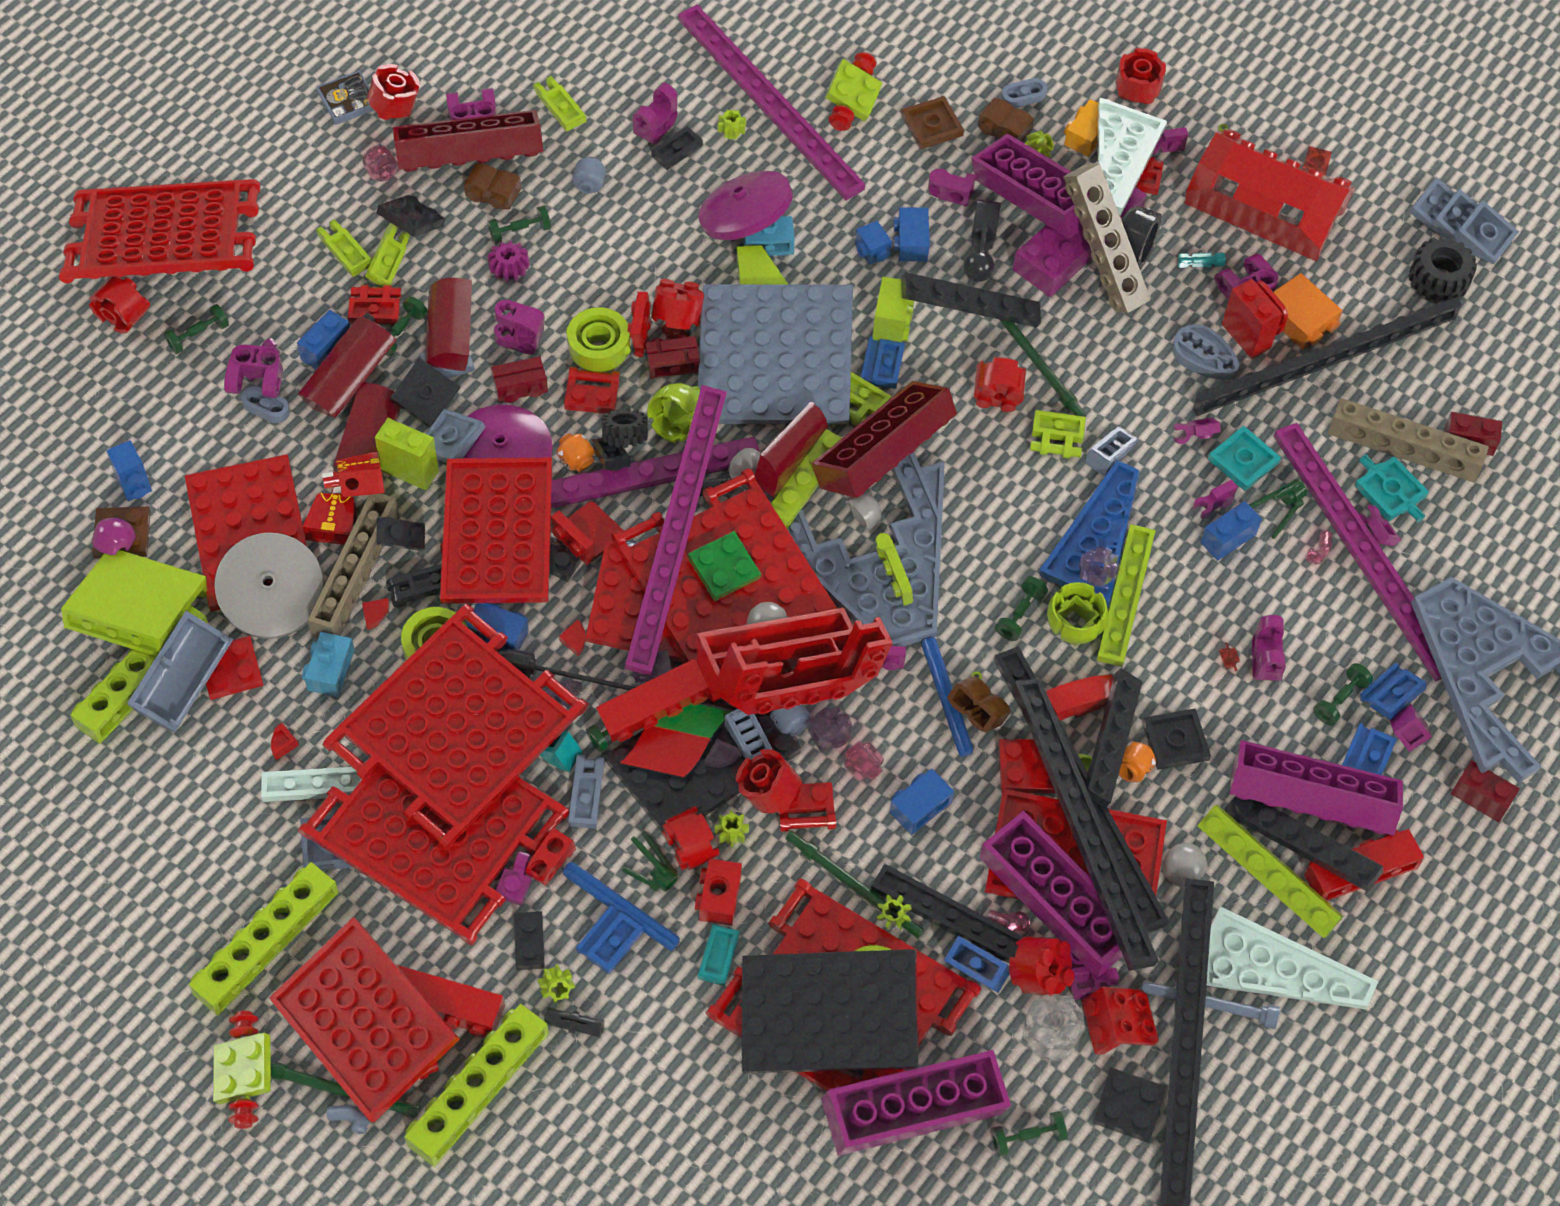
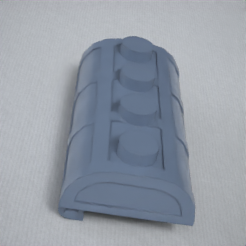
M185 611L127 705L161 727L176 732L233 639Z

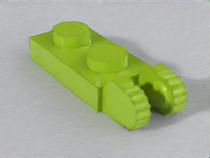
M552 76L546 78L549 91H546L540 82L533 84L535 93L566 132L587 122L585 113L564 87L559 85Z
M336 220L329 221V226L335 233L332 236L323 227L316 229L319 238L352 277L369 268L372 258Z
M392 223L388 225L365 275V277L380 287L391 285L410 238V235L403 231L397 241L393 239L398 227Z
M880 533L875 539L876 550L879 559L883 560L882 563L886 575H891L894 582L891 583L894 596L901 598L903 606L912 604V587L893 541L887 533Z

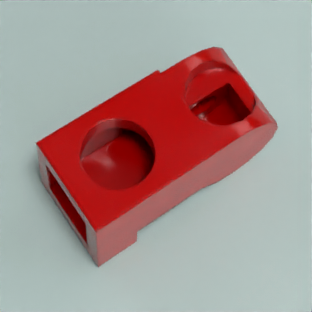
M552 828L528 863L525 871L526 874L544 886L547 885L566 859L570 858L576 851L574 841L557 829Z

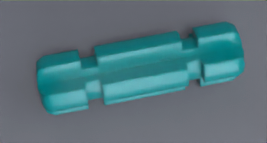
M1211 252L1192 253V255L1180 253L1177 258V264L1180 268H1188L1189 265L1191 267H1212L1213 264L1214 267H1223L1226 262L1224 252H1215L1214 255Z

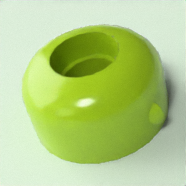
M594 307L578 313L566 328L568 350L573 361L579 367L593 372H606L620 366L631 352L630 332H627V321L618 312L604 307ZM594 341L608 342L601 346H595L591 344Z
M429 607L413 614L403 626L401 633V644L405 660L415 653L456 612L442 607Z

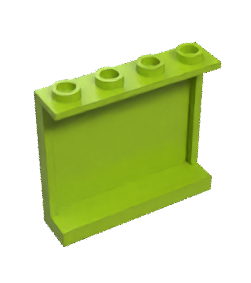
M118 550L115 555L104 553L62 606L63 626L69 630L157 657L166 643V638L196 597H207L206 576Z

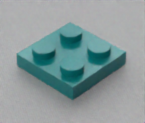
M1242 426L1209 454L1208 460L1241 489L1247 491L1280 463L1281 457L1249 429Z

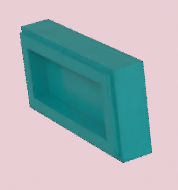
M712 924L697 975L698 980L722 986L726 985L740 931Z

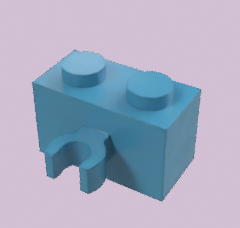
M781 216L767 228L750 236L743 237L744 246L762 245L769 256L794 255L795 238L792 216Z
M320 632L318 641H314L311 646L310 655L312 657L310 663L305 664L302 672V679L305 680L308 691L339 697L355 652L352 638Z

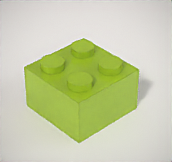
M882 277L874 317L873 340L880 341V339L908 342L914 301L902 299L901 279Z

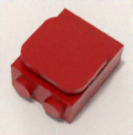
M1250 279L1232 289L1222 326L1246 354L1253 359L1272 348L1275 335L1284 331L1288 312L1285 305L1265 282L1258 281L1255 283L1253 279Z

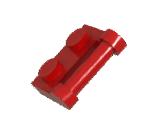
M570 367L564 410L609 414V411L612 410L615 411L620 384V371L604 373L578 370V367ZM577 380L611 383L610 387L576 383Z
M832 782L801 784L796 797L790 803L788 811L779 814L780 832H789V829L827 827L828 830L836 829ZM826 812V816L788 818V814Z

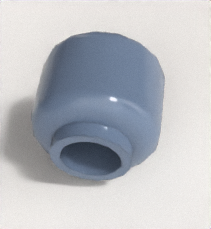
M595 157L583 158L575 166L572 177L573 184L582 193H596L603 186L606 168Z
M798 705L791 709L772 710L770 717L782 734L789 733L794 737L809 726L807 721L810 718V714L804 705Z

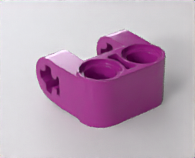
M661 83L653 92V102L648 107H639L633 114V134L654 145L670 130L678 116V96L676 90L671 85Z
M481 89L483 101L459 103L458 92L446 93L449 120L496 115L494 89Z
M1258 253L1244 260V267L1249 276L1240 280L1228 268L1216 273L1214 276L1216 286L1228 300L1233 288L1250 279H1253L1255 283L1258 281L1265 282L1273 292L1276 291L1279 279L1277 272Z
M511 300L499 301L495 306L494 316L498 322L494 328L495 342L502 347L520 351L524 354H534L544 332L545 316L543 312L535 307H529ZM506 310L510 311V313H507V315L502 314ZM505 331L509 332L506 337L501 336Z
M247 344L236 346L231 352L224 379L225 393L240 394L244 377L263 379V397L278 398L283 374V365L278 351L275 348Z
M1279 615L1261 617L1253 634L1252 675L1254 680H1282L1286 669L1282 639L1284 635V619Z

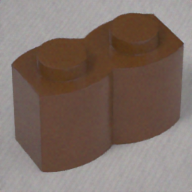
M993 98L978 117V128L984 134L998 137L999 139L1009 134L1023 142L1033 130L1034 118L1029 113L1014 108L1008 102L999 98Z
M481 163L475 164L464 184L465 195L471 201L489 203L496 209L506 210L511 208L522 188L521 179L518 175L505 170H497Z
M974 676L956 683L947 696L954 709L967 715L972 725L985 733L1001 726L1011 713L1009 705L1001 697L992 694L989 687L981 679Z

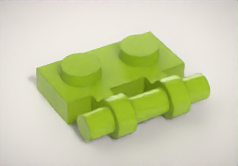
M851 372L850 403L859 409L856 412L850 408L851 424L858 426L866 419L868 414L871 415L891 399L892 396Z
M1035 410L1032 436L1040 437L1042 440L1041 442L1031 440L1030 450L1038 451L1041 455L1051 453L1063 455L1062 458L1070 459L1071 456L1081 458L1082 448L1073 447L1072 444L1073 442L1083 443L1086 417ZM1050 439L1064 441V445L1049 442Z

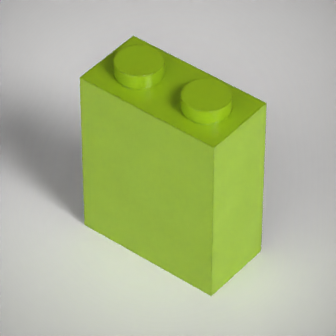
M387 418L375 436L381 471L427 491L439 472L434 437Z

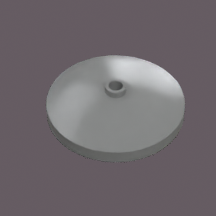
M279 533L256 534L235 544L221 560L215 577L216 599L223 615L236 629L249 636L261 639L282 638L299 631L307 625L308 618L324 588L322 571L314 554L297 539ZM271 579L272 585L265 586L266 580Z

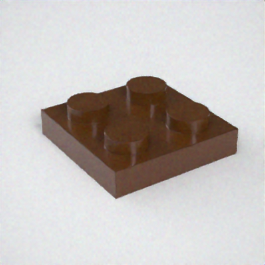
M945 96L901 109V117L920 150L964 136V129Z
M149 506L96 508L94 530L97 523L106 518L125 520L133 527L136 538L128 551L125 550V547L119 550L147 557L151 517ZM92 547L93 557L101 558L104 553Z

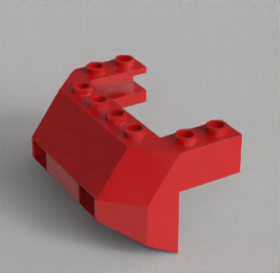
M1232 129L1216 132L1196 167L1186 190L1184 204L1317 262L1337 217L1344 214L1356 187L1351 186L1352 181L1341 176L1327 180L1322 178V172L1309 168V171L1299 168L1301 165L1299 162L1287 158L1286 162L1277 158L1278 154L1271 150L1264 149V152L1255 149L1256 144L1240 138L1241 133ZM1225 177L1239 183L1235 193L1220 188ZM1284 203L1304 211L1300 222L1280 214Z
M839 608L697 633V664L710 691L747 715L766 714L772 710L791 709L803 704L813 705L829 699L839 700L878 676L893 642L880 617H876L873 623L862 625L861 621H855L853 626L845 609Z

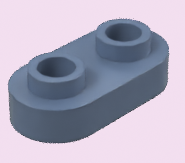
M1039 78L1011 83L1003 88L1001 99L1008 102L1014 108L1041 102L1046 98L1048 87Z
M255 386L245 389L241 395L242 406L246 411L269 422L280 423L289 417V404L286 399L280 396L278 398L263 397L262 388Z

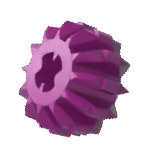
M511 240L508 244L500 241L499 247L492 246L491 253H488L489 271L491 274H495L497 280L504 278L507 283L509 279L513 278L517 282L518 276L525 277L526 270L530 266L527 249H523L521 243L513 245Z

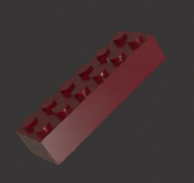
M537 110L393 127L398 170L406 172L416 171L419 167L427 166L430 169L442 167L443 164L451 163L454 166H460L468 161L485 163L492 158L509 160L516 155L533 157L537 156L538 153L544 152Z
M911 381L811 463L820 489L854 498L863 495L869 487L880 481L887 472L898 466L900 461L913 453L918 446L930 439L936 431L948 424L949 420L957 415L950 389Z

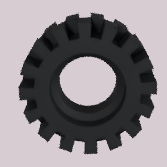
M617 409V412L612 410L609 411V414H604V417L601 419L602 439L605 443L608 442L610 446L615 444V447H620L621 445H624V448H629L628 445L635 447L637 443L641 445L648 439V417L643 412L638 413V410L635 409L633 411H630V409H626V411Z

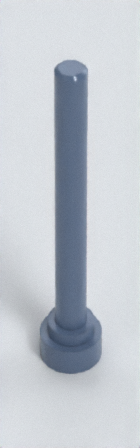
M1146 981L1142 982L1141 990L1143 992L1175 1000L1176 988ZM1206 996L1205 1000L1206 1008L1258 1019V1023L1264 1024V1027L1276 1029L1280 1007L1268 1004L1267 1007L1257 1008Z

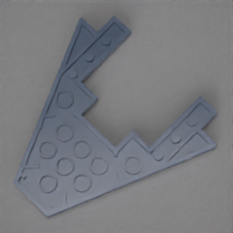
M914 452L900 461L898 466L891 469L912 517L890 523V531L897 545L895 548L912 587V604L903 606L901 598L894 596L891 583L894 582L891 575H886L882 563L883 560L879 559L877 551L850 559L842 538L816 544L802 509L787 528L830 598L840 608H844L851 619L861 621L862 625L873 623L876 617H880L893 642L892 646H907L921 642L924 638L936 637L945 464L944 462H939L921 468ZM766 493L770 503L773 502L778 493L774 497Z
M1453 577L1417 595L1411 602L1479 771L1484 773L1500 763L1519 784L1537 773L1542 766L1488 708L1499 702L1504 696L1503 692L1489 677L1517 660L1536 679L1554 669L1560 674V639Z

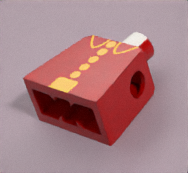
M378 452L339 459L336 461L338 471L322 473L324 489L340 487L343 497L385 493Z
M340 487L332 488L331 494L318 493L303 524L306 541L345 545L357 521L355 498L352 496L343 497Z

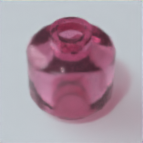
M385 146L371 147L362 158L365 170L375 181L383 182L391 179L398 169L395 157Z
M859 740L844 754L846 757L844 760L845 768L858 781H864L867 778L873 781L883 771L880 766L884 762V757L869 741L862 743Z

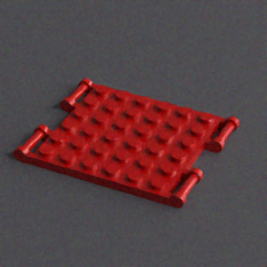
M256 179L77 190L73 196L75 205L73 213L69 218V224L76 229L86 224L83 242L65 245L63 250L65 259L63 268L59 272V279L61 282L68 284L73 282L74 279L80 278L97 279L111 276L124 277L126 275L148 276L157 273L174 274L188 271L196 273L204 270L224 271L235 268L249 272L254 268L252 252L253 247L256 245V236L252 232H237L239 214H245L251 218L258 215L257 195L260 193L261 184ZM241 192L248 193L247 201L240 202ZM90 202L89 211H84L85 205ZM236 245L243 246L242 255L235 256ZM78 255H81L79 266H74L75 259Z
M750 468L741 471V475L714 488L710 486L703 490L704 498L710 508L693 517L664 625L686 662L693 659L697 662V633L747 625L749 612L762 602L778 604L786 611L787 617L837 609L757 483L755 475ZM744 484L748 487V490L721 503L717 498ZM660 512L652 514L650 519L623 532L617 531L611 534L615 546L619 549L633 576L636 577L644 594L664 525V518ZM656 528L658 534L628 547L626 541ZM735 531L760 571L761 577L714 601L688 560V553ZM710 691L711 694L707 696L711 702L720 699V697L712 691Z
M469 604L463 605L330 733L322 744L328 751H334L355 769L357 776L363 781L368 779L374 770L380 766L413 794L416 799L405 810L404 816L410 821L414 820L439 841V846L445 851L452 847L456 839L589 706V703L583 698L578 699L556 681L554 674L549 670L544 671L533 682L496 652L497 649L503 647L508 637L503 632L498 633L475 614L474 608ZM467 620L489 638L490 641L488 643L484 642L462 622ZM548 687L570 705L571 708L569 710L565 709L542 689ZM344 736L369 757L365 763L340 743ZM425 806L451 827L447 833L421 812Z
M378 766L368 779L359 782L350 795L332 786L327 792L328 796L307 823H302L298 828V832L459 936L465 943L473 946L478 939L476 935L496 908L501 907L506 901L503 895L489 887L519 846H522L527 852L534 855L551 829L556 828L561 820H565L570 811L556 800L518 777L456 839L452 847L445 851L439 846V841L414 820L410 821L404 816L405 810L416 797ZM341 803V807L321 832L317 831L316 828L334 805ZM427 806L421 810L423 814L444 832L447 833L451 829L448 824ZM546 809L552 811L553 814L534 840L527 837ZM484 896L488 899V902L467 929L461 924L480 898Z
M801 878L794 885L795 890L777 916L774 915L768 922V925L773 930L784 936V939L773 954L850 952L870 945L883 946L891 950L915 949L815 889L809 882ZM803 896L809 898V903L791 927L786 924L787 919ZM915 949L917 957L919 1047L931 1027L947 1036H952L957 1029V1022L972 999L978 997L982 988L974 981L966 980ZM737 967L732 974L733 979L715 1005H710L705 1013L711 1020L742 1038V1008L739 1004L730 1017L723 1013L742 986V967ZM958 988L963 991L947 1018L942 1019L939 1017L955 990ZM865 1070L861 1080L839 1071L796 1073L823 1090L828 1091L906 1070Z

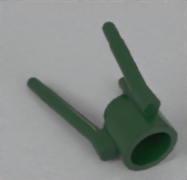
M1294 479L1287 485H1283L1278 490L1248 505L1254 508L1271 499L1277 500L1279 498L1286 505H1293L1271 537L1275 539L1297 509L1304 505L1302 498L1307 495V489L1300 480Z
M644 830L641 834L661 862L636 837H632L631 841L655 866L650 873L653 877L652 880L627 867H623L622 871L647 884L655 892L659 889L666 892L677 882L680 875Z

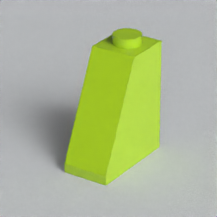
M762 245L737 247L739 285H789Z

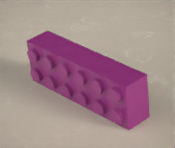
M1006 134L971 158L976 181L1067 238L1072 237L1083 229L1080 219H1078L1074 212L1075 206L1072 198L1067 193L1065 187L1066 182L1063 176L1069 174L1070 170L1009 134Z
M1135 187L1120 218L1122 219L1124 214L1132 207H1144L1146 194ZM1045 225L1015 253L1013 271L1051 297L1092 260V251L1089 243L1083 236V229L1072 237L1067 238L1050 226Z
M1240 740L1232 767L1230 794L1243 800L1252 799L1260 801L1271 807L1287 808L1299 814L1315 815L1322 820H1335L1345 823L1350 827L1370 829L1377 834H1395L1403 810V780Z
M1024 811L982 844L979 858L1058 939L1067 941L1070 944L1071 952L1096 978L1123 957L1091 878Z
M994 1050L830 1089L821 1098L837 1156L999 1116L1011 1107Z

